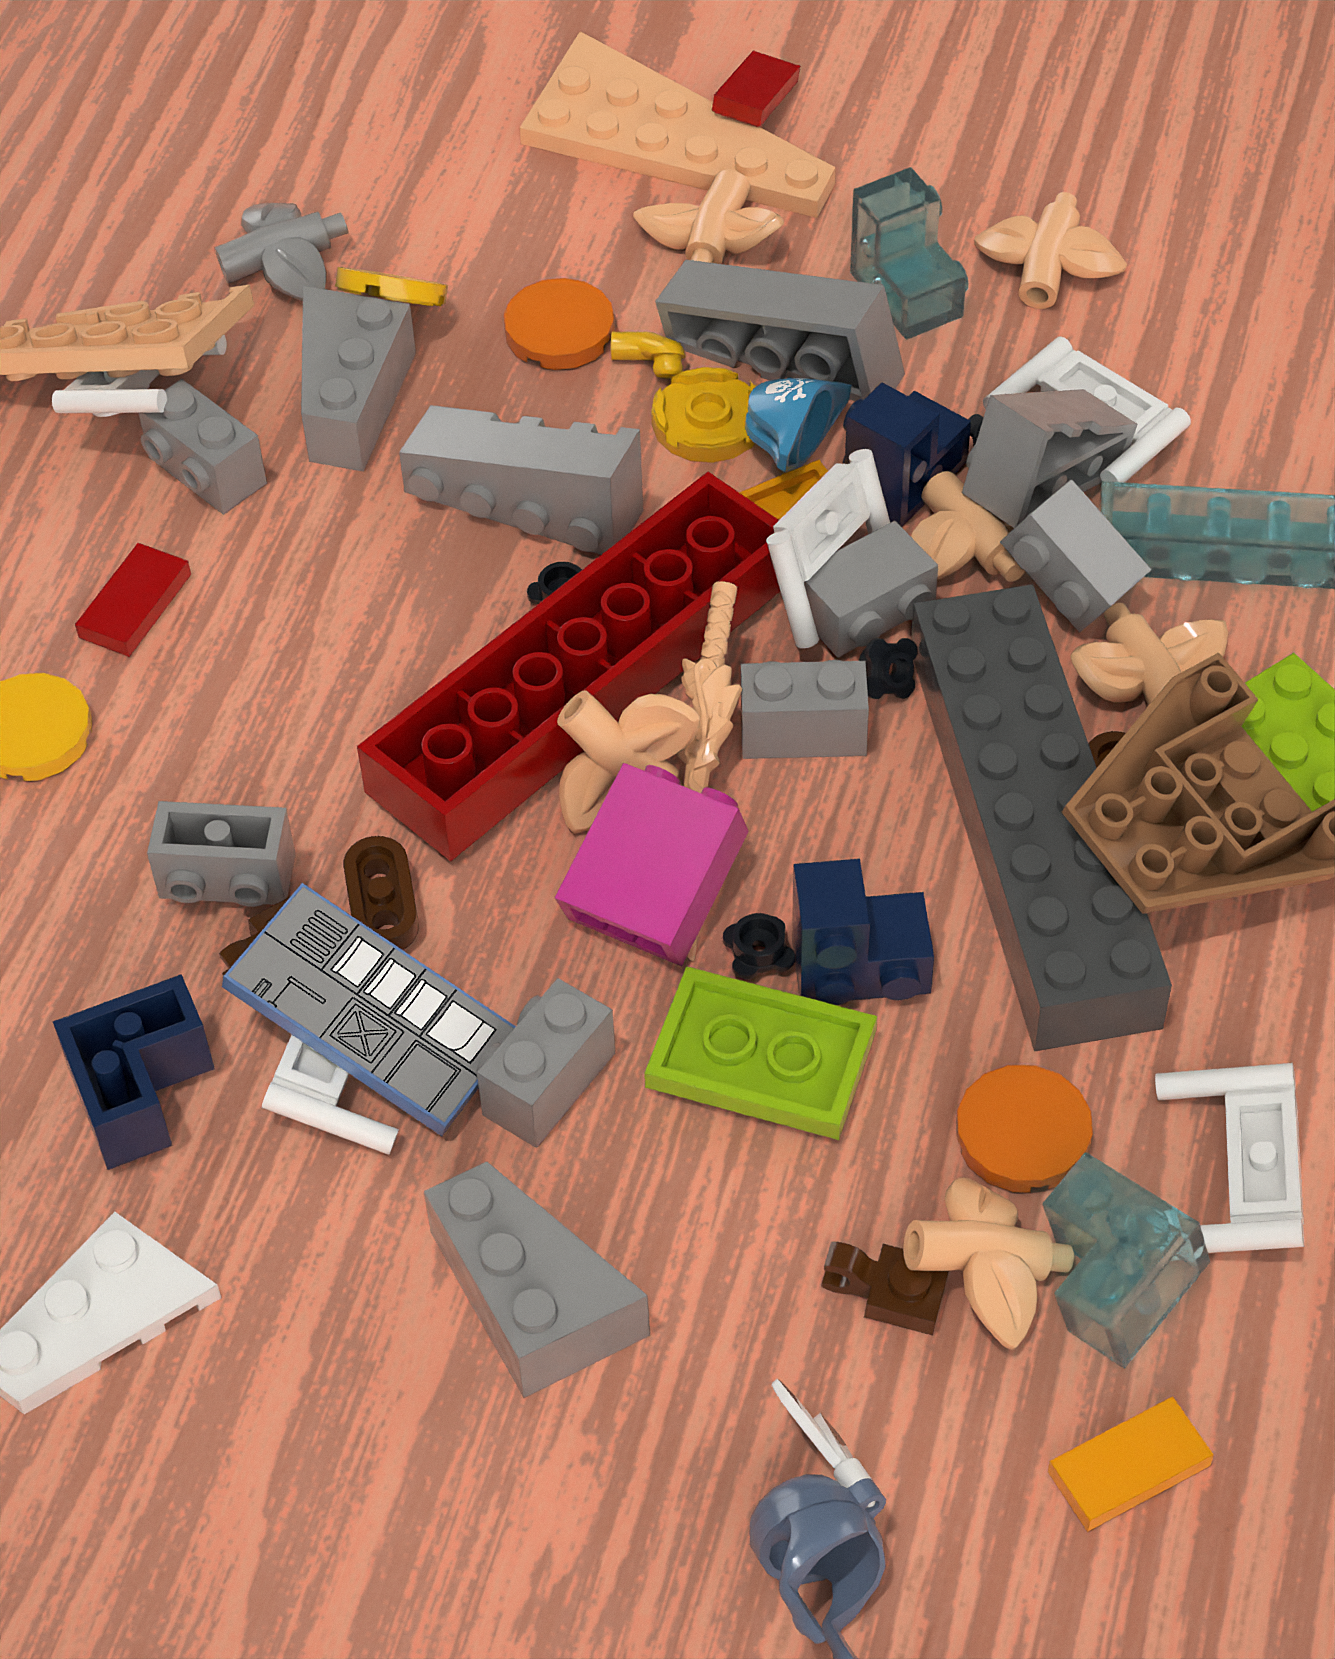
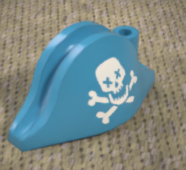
M791 377L761 383L749 395L748 412L745 421L746 433L754 443L771 455L777 468L784 472L795 470L801 467L818 448L848 403L852 385L841 382Z

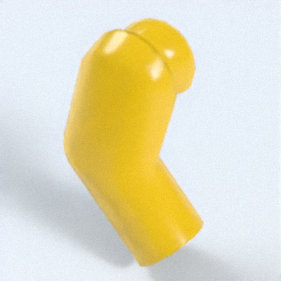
M654 332L611 333V360H654L653 372L659 378H672L683 371L682 359L686 357L681 343Z

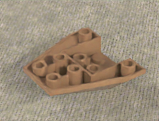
M1220 653L1172 677L1062 811V814L1142 914L1329 880L1335 876V799L1312 812L1241 727L1257 703L1258 698Z

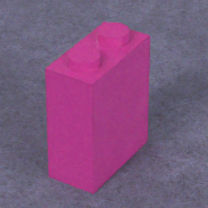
M623 763L555 896V900L569 920L682 967L749 831L739 808H737V802L725 793L708 787L703 788L702 792L699 793L681 786V781L675 775L660 767L647 765L643 771Z

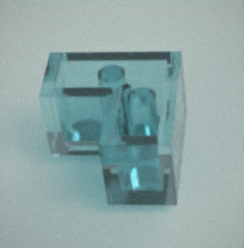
M912 167L853 189L850 273L857 282L885 286L893 325L906 340L962 318L964 314L965 292L969 286L968 277L962 264L957 260H952L937 240L939 217L942 215L940 196L936 189L931 185H927Z
M1085 1152L1042 1203L1056 1243L1071 1245L1074 1255L1082 1259L1055 1291L1054 1295L1068 1332L1125 1369L1209 1265L1210 1258L1198 1221Z

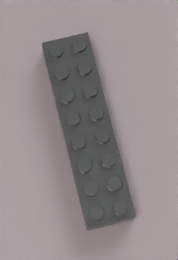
M1034 585L914 603L911 640L917 645L918 654L913 661L1034 1052L1163 1029L1172 984L1148 914L1140 912L1062 814L1066 804L1097 767Z

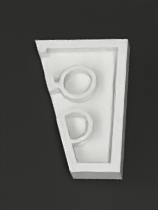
M114 1212L0 1329V1397L25 1415L101 1370L102 1361L138 1339L142 1344H145L165 1332L164 1324L194 1306L200 1311L221 1299L218 1285Z

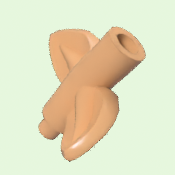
M723 170L715 176L700 206L687 203H667L643 207L633 213V217L638 224L655 240L672 249H686L685 255L687 260L722 264L726 250L733 254L746 252L784 224L782 217L773 211L759 207L742 208L750 192V183L744 175L734 170Z
M1059 193L1055 198V202L1048 204L1044 208L1038 223L1027 216H1014L995 224L975 236L974 245L992 259L1009 264H1024L1019 297L1030 307L1046 309L1055 304L1059 292L1062 269L1071 275L1081 278H1104L1120 274L1127 267L1125 260L1106 237L1089 227L1078 226L1080 214L1075 208L1077 199L1070 193Z
M945 471L933 476L923 488L922 500L935 514L922 520L913 530L911 537L938 564L937 580L954 573L967 564L974 556L987 573L991 575L1001 574L1008 582L1018 580L1025 570L1017 564L1012 555L1000 543L1014 528L962 493L964 483L954 473Z
M1116 603L1104 613V618L1110 626L1106 633L1108 642H1093L1080 645L1073 651L1070 657L1079 676L1093 692L1103 699L1114 703L1133 701L1143 693L1149 706L1172 677L1217 653H1220L1223 657L1227 644L1228 629L1225 620H1199L1175 626L1158 638L1142 615L1131 614L1124 603Z
M585 690L576 694L564 706L557 721L558 725L585 751L565 766L560 779V805L565 824L573 834H577L590 829L623 763L643 771L647 765H654L678 777V769L666 759L683 751L695 738L700 725V715L695 709L673 697L661 694H648L638 697L625 708L619 722H617L588 691Z
M958 1178L953 1181L945 1193V1203L951 1221L913 1220L909 1224L905 1233L903 1247L905 1263L910 1270L917 1271L963 1270L965 1295L971 1307L991 1334L1004 1347L1013 1350L1026 1336L1032 1323L1037 1302L1036 1281L1045 1280L1050 1271L1069 1272L1073 1266L1074 1252L1069 1244L1052 1243L1047 1232L1015 1227L1018 1220V1210L1012 1202L972 1179Z

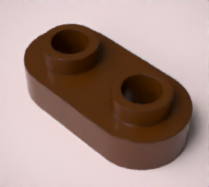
M371 836L363 838L348 849L343 860L351 916L404 950L413 943L419 930L406 851L400 843L389 837ZM375 874H385V875H386L385 877H376V878L370 879V877L373 876V875H375ZM384 925H393V926H394V927L389 928V929H379L380 927H382V926H384Z

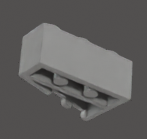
M303 285L301 415L309 462L364 472L416 354L410 304Z
M1084 389L990 395L977 442L967 458L966 465L969 469L962 493L1015 528L1069 480L1072 479L1083 492L1101 483V472L1131 446L1138 424Z
M488 1162L482 1163L424 1191L431 1234L523 1398L650 1336L648 1295Z

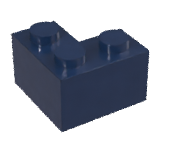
M881 382L864 400H856L845 416L843 428L846 431V443L842 464H850L849 456L857 450L869 449L872 451L890 523L896 521L903 527L925 505L922 500V491L926 483L933 476L941 472L949 471L956 474L967 462L971 421L916 391L907 396Z
M860 859L793 864L792 944L795 952L799 996L833 1005H841L850 1000L874 998L905 1000L915 995L931 994L934 952L924 892L866 897Z
M182 974L52 1021L68 1069L107 1170L172 1146L161 1105L155 1091L215 1069L204 1026Z

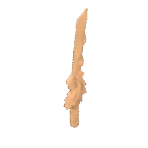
M723 581L713 584L710 599L711 608L707 616L708 625H706L704 633L705 642H703L701 650L702 658L697 664L688 659H682L684 670L681 678L682 683L686 689V695L692 700L693 709L700 715V725L690 745L677 753V756L686 764L684 787L699 793L702 792L703 788L708 787L710 772L720 764L717 754L720 746L733 728V723L730 719L742 692V687L739 684L731 685L732 669L724 664V654L727 651V638H729L730 621H732L733 604H735L737 587L732 583ZM697 937L687 955L692 962L695 961Z

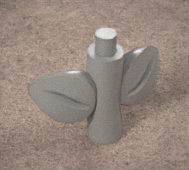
M261 203L250 206L243 211L241 226L247 234L216 246L215 252L228 284L262 270L265 280L272 287L288 296L303 301V285L325 289L326 270L323 258L319 252L330 249V239L348 234V228L341 212L322 219L319 212L301 216L297 205L293 203Z

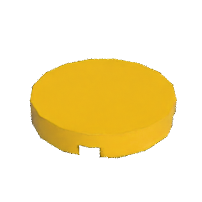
M338 267L335 287H338L337 290L359 295L361 293H368V295L387 300L440 307L446 303L448 285L346 267Z
M701 367L680 372L671 378L670 385L665 387L663 391L660 387L654 395L651 419L657 441L670 453L689 461L714 463L733 459L741 455L755 444L746 433L745 421L748 412L749 395L756 385L750 381L749 386L747 383L738 380V373L726 368Z
M46 673L19 674L0 681V778L8 779V774L22 776L24 781L42 780L63 772L82 756L87 747L86 739L90 731L92 733V717L81 690L65 678Z

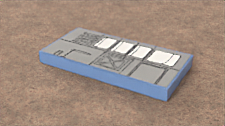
M303 883L223 976L222 987L440 1136L444 1135L479 1089L476 1072L483 1054L492 1044L496 1042L502 1044L516 1027Z

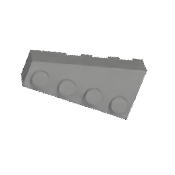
M685 260L655 301L665 336L681 343L684 351L732 368L737 361H741L751 365L757 372L761 373V378L767 380L791 377L851 384L849 399L856 401L858 399L864 400L881 382L896 389L905 375L884 285Z
M430 405L399 452L404 492L415 495L425 501H434L468 512L478 518H487L519 528L529 534L541 535L573 545L586 552H595L602 555L631 532L643 512L640 429L621 427L616 435L598 433L596 425L590 423L573 422L568 430L546 427L543 418L522 416L519 422L508 423L501 422L496 413Z

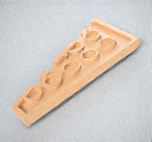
M581 31L520 126V139L523 145L707 191L719 172L734 170L744 175L750 183L747 201L815 218L818 217L835 185L836 167L761 127L716 114L712 111V101Z
M250 284L230 287V294L225 299L202 302L200 292L179 295L177 300L161 304L155 310H150L147 302L137 301L56 314V324L29 329L27 318L6 321L4 326L0 327V375H5L9 381H20L42 373H56V377L59 379H73L87 372L107 371V375L113 378L130 376L140 370H158L159 374L163 376L183 374L191 370L193 364L206 351L213 349L215 343L254 306Z

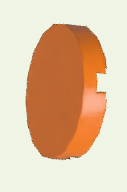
M546 279L526 286L510 299L504 312L506 343L516 357L527 363V357L540 361L541 368L551 370L577 368L596 360L604 352V345L611 340V333L615 332L613 308L609 299L602 290L585 281L574 279Z
M1007 1065L984 1073L966 1089L957 1109L956 1137L967 1166L988 1184L1010 1192L1031 1193L1032 1187H1043L1049 1185V1190L1065 1184L1083 1167L1093 1137L1092 1114L1081 1091L1061 1074L1036 1065Z

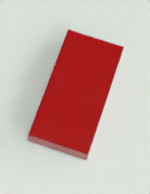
M753 50L714 94L712 111L716 114L760 127L797 84L801 66Z
M137 543L75 623L78 638L130 657L191 576L189 561Z

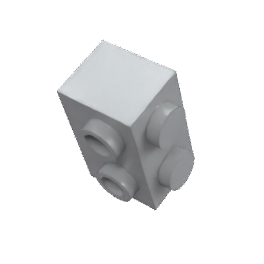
M180 379L164 390L167 395V402L164 407L165 412L139 413L143 430L141 443L148 457L223 515L267 484L258 435L183 379Z
M1072 479L1030 513L1000 541L1017 564L1027 572L1055 604L1059 612L1072 623L1079 633L1152 570Z
M896 521L836 551L808 581H804L818 637L838 658L858 646H867L871 640L878 638L882 633L907 620H912L914 603L936 600L938 564Z
M828 660L824 662L788 663L768 661L764 663L741 664L743 759L867 755L869 705L866 661Z
M168 801L158 802L147 851L159 898L173 899L181 903H195L198 901L234 902L248 907H256L262 904L275 905L287 898L296 854L286 808Z
M559 978L556 979L542 997L537 995L531 998L521 1011L514 1030L502 1044L499 1042L492 1044L483 1054L478 1064L476 1074L482 1115L537 1148L615 1054L613 1010Z

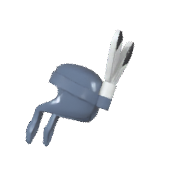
M776 1379L771 1384L774 1391L792 1417L835 1469L833 1473L835 1480L824 1475L805 1474L791 1478L773 1488L759 1501L751 1515L749 1545L767 1574L779 1580L780 1595L792 1614V1620L796 1629L815 1644L827 1641L833 1653V1659H858L845 1641L841 1630L856 1617L879 1586L886 1567L883 1539L874 1520V1517L884 1508L886 1498L859 1460L853 1458L843 1439L822 1414L819 1413L816 1417L812 1418L796 1396L779 1379ZM828 1579L832 1583L833 1599L821 1628L799 1595L798 1588L801 1584Z

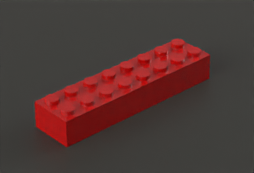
M709 471L361 742L357 746L364 793L449 861H452L565 769V766L571 760L585 752L557 723L562 709L576 694L581 691H588L619 722L623 710L634 700L644 695L656 694L684 671L682 659L685 658L695 662L702 656L701 650L702 644L705 642L704 633L705 627L708 625L707 616L711 608L710 599L714 583L720 581L729 582L737 587L735 604H733L732 621H730V633L781 592L766 542L767 538L775 533L773 526L779 519Z

